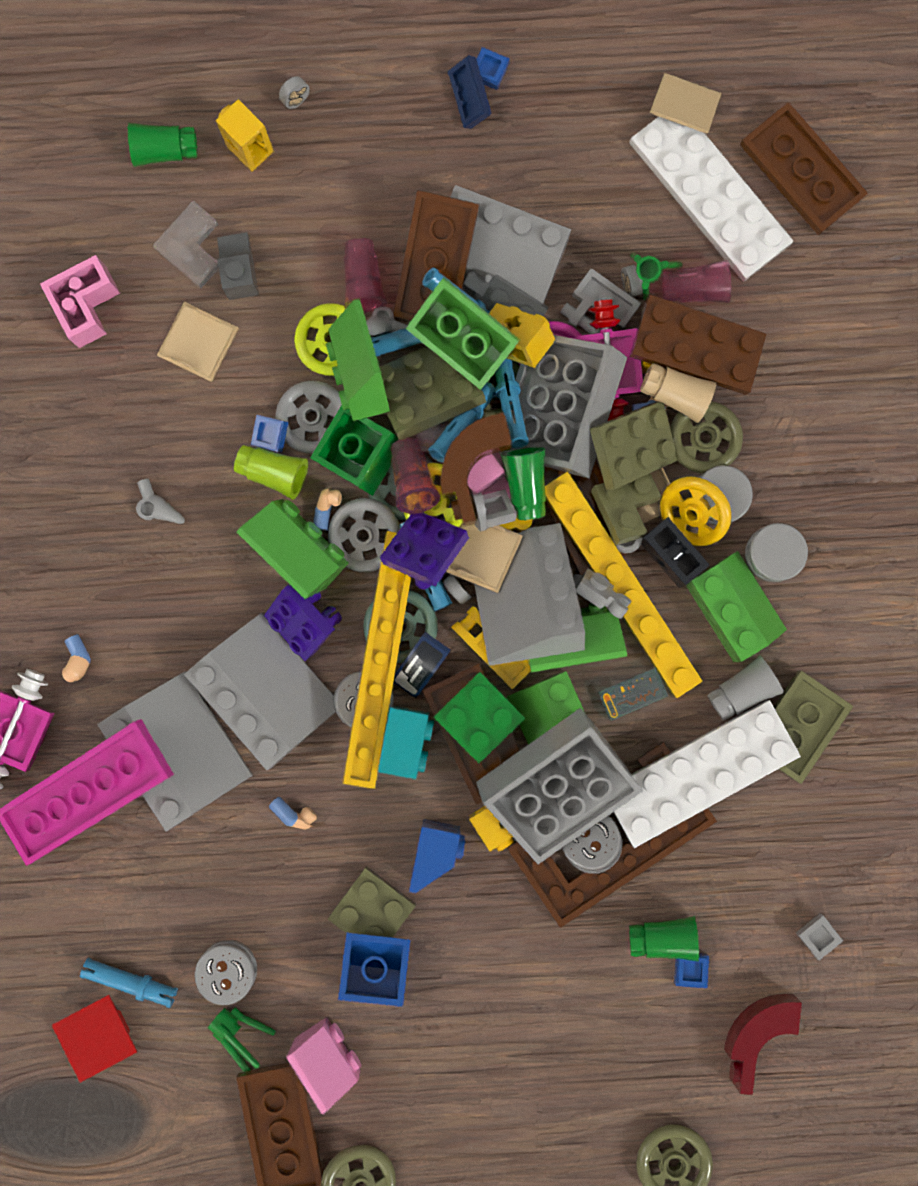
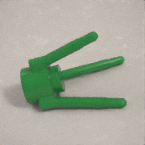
M632 252L630 254V257L637 263L636 273L643 281L642 296L644 300L649 296L650 283H654L661 277L662 270L681 268L683 266V263L679 261L660 262L652 256L642 258L637 253Z
M224 1007L208 1026V1029L221 1042L243 1072L250 1071L251 1069L239 1053L254 1068H259V1062L234 1037L241 1028L237 1022L241 1021L272 1036L276 1034V1031L242 1014L236 1007L231 1012Z

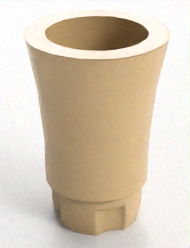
M652 364L645 374L640 391L653 396L654 400L681 412L698 423L711 403L716 382L696 378L669 367L663 368L657 364Z

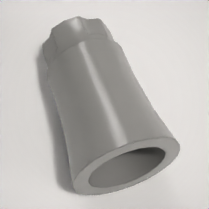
M758 656L746 668L720 684L718 689L712 691L707 696L718 715L724 721L735 713L738 715L758 703L783 694L784 691L769 665L761 656Z

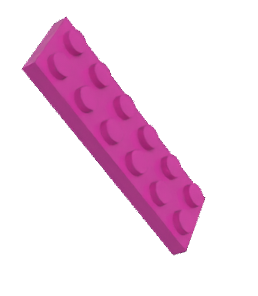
M139 719L0 808V822L25 865L28 866L167 780L174 773L142 719Z

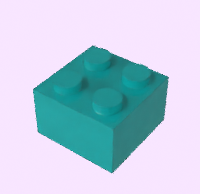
M398 706L390 707L378 772L416 779L418 772L424 773L428 757V751H423L424 740H431L434 720H429V712Z

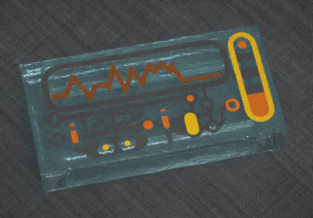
M656 668L647 670L598 692L610 721L668 697Z

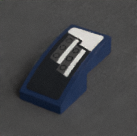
M424 632L395 673L393 683L417 698L451 649Z

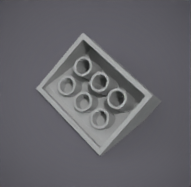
M455 185L451 197L480 204L465 279L471 270L483 277H486L488 273L494 276L497 274L544 304L567 246L571 229ZM463 284L462 290L476 300L474 296L477 292Z
M554 335L555 341L537 366L532 368L520 364L515 379L521 389L519 400L526 434L529 439V443L525 447H544V466L590 478L597 455L590 428L608 421L627 357L611 345ZM511 410L513 423L516 424L514 412Z
M561 523L533 527L517 533L523 537L498 593L474 584L489 666L585 650V629Z
M260 613L210 651L184 674L266 770L273 768L336 713L333 703L334 695L303 659L290 649L288 642L280 633L270 627L263 613Z
M186 671L124 706L97 724L105 738L108 739L136 720L142 719L174 773L173 776L143 794L144 799L166 832L253 776L200 692L184 675Z
M582 708L576 710L476 782L483 804L537 864L547 859L643 791Z

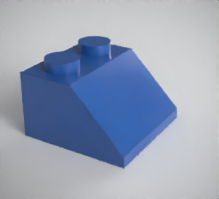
M423 819L409 892H418L452 869L456 858L462 859L465 835H460V826Z
M346 933L338 1000L403 1007L410 939Z

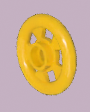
M693 476L679 478L666 487L660 500L662 520L669 517L692 545L707 546L716 543L725 536L730 527L732 518L730 504L724 493L706 479ZM689 489L693 497L683 500L680 492ZM704 495H708L714 501L715 505L710 508L707 500L702 498ZM672 506L680 507L679 513L681 517L674 516ZM710 516L718 521L714 529L706 525ZM687 524L692 527H698V533L686 530Z

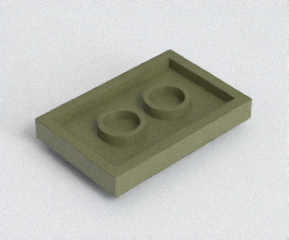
M653 402L590 428L606 490L617 489L678 461L665 406L661 402Z
M802 670L797 671L784 693L774 705L775 711L801 756L778 770L799 784L803 783L854 707Z

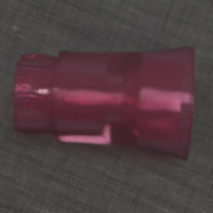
M367 238L347 241L345 243L344 308L346 309L356 299H360L364 313L373 312L377 308L385 307L387 300L381 283L378 259L374 252L373 241Z
M728 259L695 267L677 268V271L663 272V299L671 302L678 301L679 303H730L731 272Z
M414 438L396 441L391 446V465L396 488V507L399 511L408 514L430 510L440 501V494L433 482L425 454L421 450L418 440Z

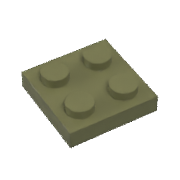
M366 866L330 914L328 920L345 933L393 938L415 908L416 903Z

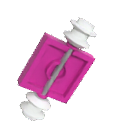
M26 669L25 673H17L22 680L20 685H12V689L18 697L0 690V778L1 776L9 775L4 763L24 772L30 771L55 714L30 703L31 700L42 699L43 696L38 690L40 686L48 685L43 680L44 674L31 669Z

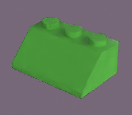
M445 277L442 278L406 327L411 334L480 390L520 341L519 338Z
M356 299L351 302L328 330L332 342L326 343L330 361L337 360L338 366L332 367L337 386L342 384L344 386V390L339 391L343 410L350 409L353 421L390 412L381 371L360 299Z
M284 499L275 500L241 526L237 533L306 599L325 590L349 562L344 558V552L337 545L329 544L321 536L322 531L318 526L310 521L307 522L299 515L300 510L294 503Z
M738 551L703 571L686 585L733 662L746 660L770 645L787 630Z
M590 603L589 607L580 608L585 629V650L528 659L531 672L626 657L627 650L619 618L611 614L605 606L600 609L593 603Z
M562 671L507 696L509 702L525 717L519 725L528 745L579 708H582L584 711L566 671Z

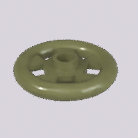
M711 401L703 416L705 422H701L694 427L690 418L678 412L670 426L678 462L685 468L697 473H705L716 466L731 465L738 457L742 448L743 432L738 418L729 408L714 401ZM717 417H720L727 424L723 431H720L712 423ZM690 433L692 446L683 447L681 434ZM707 433L710 436V442H702L700 434ZM721 439L730 443L724 454L716 450ZM696 451L709 453L708 461L695 459Z
M671 1124L655 1129L643 1140L638 1150L636 1168L643 1186H664L665 1179L678 1181V1186H707L712 1175L713 1160L709 1146L696 1131L686 1126ZM670 1139L673 1146L660 1152L657 1145L664 1140ZM686 1142H689L696 1149L691 1156H688L681 1148ZM677 1158L679 1159L677 1166L672 1167L668 1165L671 1159ZM658 1160L659 1173L651 1174L649 1161ZM691 1166L699 1169L694 1181L686 1177Z
M354 1145L340 1151L328 1163L321 1180V1186H333L336 1177L344 1178L342 1186H355L358 1182H364V1186H396V1174L391 1160L384 1152L370 1145ZM362 1159V1168L349 1170L348 1162ZM379 1166L383 1176L375 1181L370 1170Z

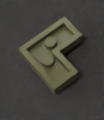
M651 473L617 489L606 490L605 484L602 483L595 485L591 490L616 546L643 538L646 535L647 530L636 508L658 502L662 497Z

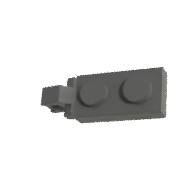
M471 270L463 283L477 292L474 298L481 300L485 307L490 310L493 309L496 303L508 307L515 306L521 311L532 315L539 314L544 316L549 308L497 274L494 276L488 273L486 277H483Z

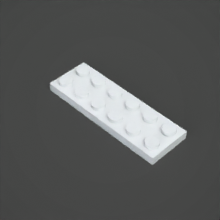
M657 117L631 138L630 145L743 282L793 243L791 237L705 133L662 117Z
M766 700L633 773L632 776L643 791L615 810L614 814L632 847L636 848L801 756L770 700Z

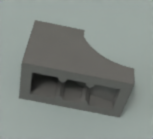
M248 233L217 237L219 259L217 260L221 284L228 299L234 300L259 295Z

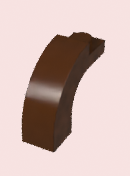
M504 413L482 418L466 427L454 439L446 452L441 470L443 499L456 496V500L451 501L455 520L461 519L463 527L476 524L468 489V477L472 468L479 460L488 455L511 450L512 442Z

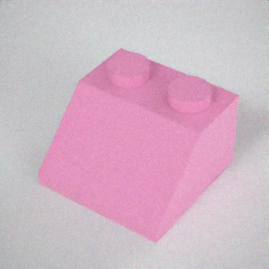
M327 1017L295 1037L286 1057L321 1114L328 1111L358 1082L359 1068H361V1063L353 1050L348 1051L342 1042L344 1036L336 1023L331 1024Z

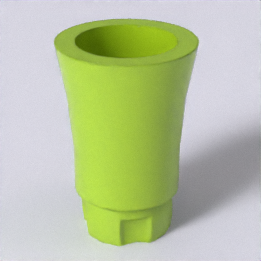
M242 445L234 462V472L244 475L248 480L269 487L291 500H294L299 495L308 470V460L305 458L287 456L260 447L252 448Z

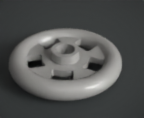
M304 381L292 386L283 394L277 405L275 419L288 422V418L296 416L300 426L297 429L291 430L288 424L285 442L290 447L303 453L313 454L327 430L324 426L327 423L328 416L335 417L342 405L339 392L324 382ZM301 395H305L308 402L297 408L293 402ZM320 395L327 397L331 401L327 408L316 402ZM311 411L317 413V418L314 421L306 419L307 414ZM305 432H319L318 441H305Z
M359 498L345 503L333 515L328 529L329 544L337 545L344 552V558L349 562L346 566L347 568L357 572H373L380 568V556L382 555L384 543L379 542V529H388L390 532L398 533L400 525L395 514L385 504L374 499ZM365 511L378 514L376 523L363 519ZM351 516L356 522L348 532L342 525ZM363 529L369 534L367 541H362L359 538V532ZM347 539L356 548L351 554H348L342 545ZM375 548L377 557L365 560L363 551Z

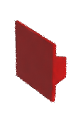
M110 995L51 1025L80 1083L138 1052L129 1035L130 1029L121 1011L116 1009Z

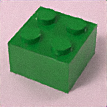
M341 405L310 458L373 496L405 442L399 441L398 437L368 418L353 421L350 409L343 410Z
M478 672L434 716L478 763L488 756L525 719L481 672Z

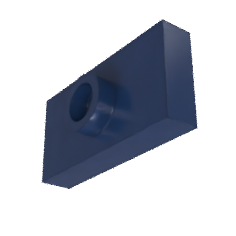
M468 55L448 70L463 127L472 129L492 113L476 57Z

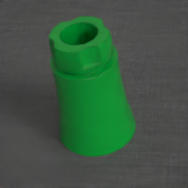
M128 122V144L134 168L152 163L183 161L184 158L198 157L195 127L180 128V125L162 126Z
M523 447L502 452L500 455L507 475L511 502L517 512L516 518L519 520H532L545 516V448Z
M695 916L660 922H644V926L638 924L629 925L630 953L632 957L646 955V958H671L699 962V942Z

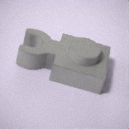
M589 568L582 575L576 587V593L600 609L603 606L607 607L610 613L619 619L628 611L627 607L631 603L627 596L613 591L614 585L609 583L604 575L595 573Z

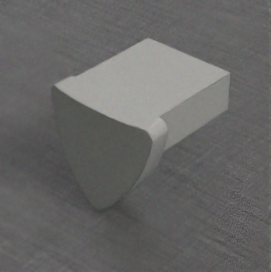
M506 490L482 495L480 492L470 494L476 518L475 526L479 531L516 521L517 512Z

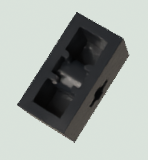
M669 517L661 521L642 538L641 545L678 588L686 586L709 566V563Z

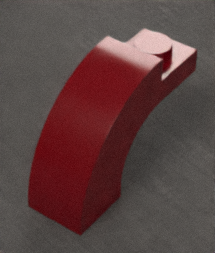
M776 994L762 998L743 1010L732 1024L725 1041L724 1050L731 1060H735V1062L732 1061L730 1064V1081L733 1082L740 1094L753 1095L756 1063L762 1047L770 1039L779 1035H799L802 1002L794 994Z

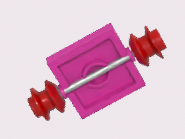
M612 299L595 301L594 308L588 309V311L595 313V320L589 323L590 326L603 330H600V333L575 336V339L611 345L627 357L608 421L624 415L623 408L629 405V402L624 399H616L619 398V394L641 392L640 387L643 382L641 360L629 357L638 328L612 332L611 327H615L621 321V319L614 317V310L619 305H613Z

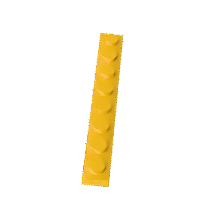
M568 471L545 485L546 500L592 571L604 575L609 583L614 585L613 591L621 593L631 600L627 607L628 611L624 614L623 619L672 695L678 698L703 682Z
M390 531L385 533L382 553L397 533ZM382 561L380 562L342 784L375 789L411 581V576L383 565Z

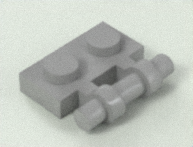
M591 268L572 295L581 304L576 309L569 303H566L560 313L569 319L568 322L574 327L580 326L590 334H597L603 329H596L590 326L589 323L593 320L585 315L588 309L594 308L595 301L612 299L613 305H619L614 310V317L621 319L615 326L619 330L625 328L641 303Z

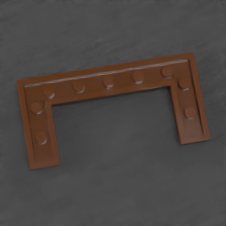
M661 742L636 760L644 768L671 752L665 743ZM706 808L636 848H633L628 840L622 844L621 855L610 869L597 874L581 872L569 881L566 880L551 856L537 864L517 840L508 846L507 849L561 928L716 823L717 820L709 808Z

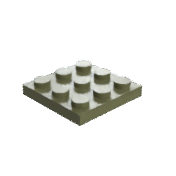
M427 346L379 367L390 410L386 414L399 441L486 403L482 389L480 390Z

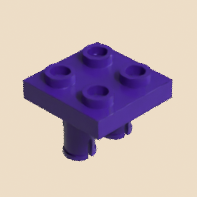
M414 509L384 550L380 559L383 565L413 577L414 583L419 589H427L431 585L435 587L461 551L469 536L467 530Z
M289 584L282 589L264 614V617L268 620L270 627L274 631L279 632L288 642L290 649L306 661L315 654L335 630L333 627L341 622L342 616L337 612L329 618L336 608L328 606L320 613L312 605L321 598L320 592L304 599Z

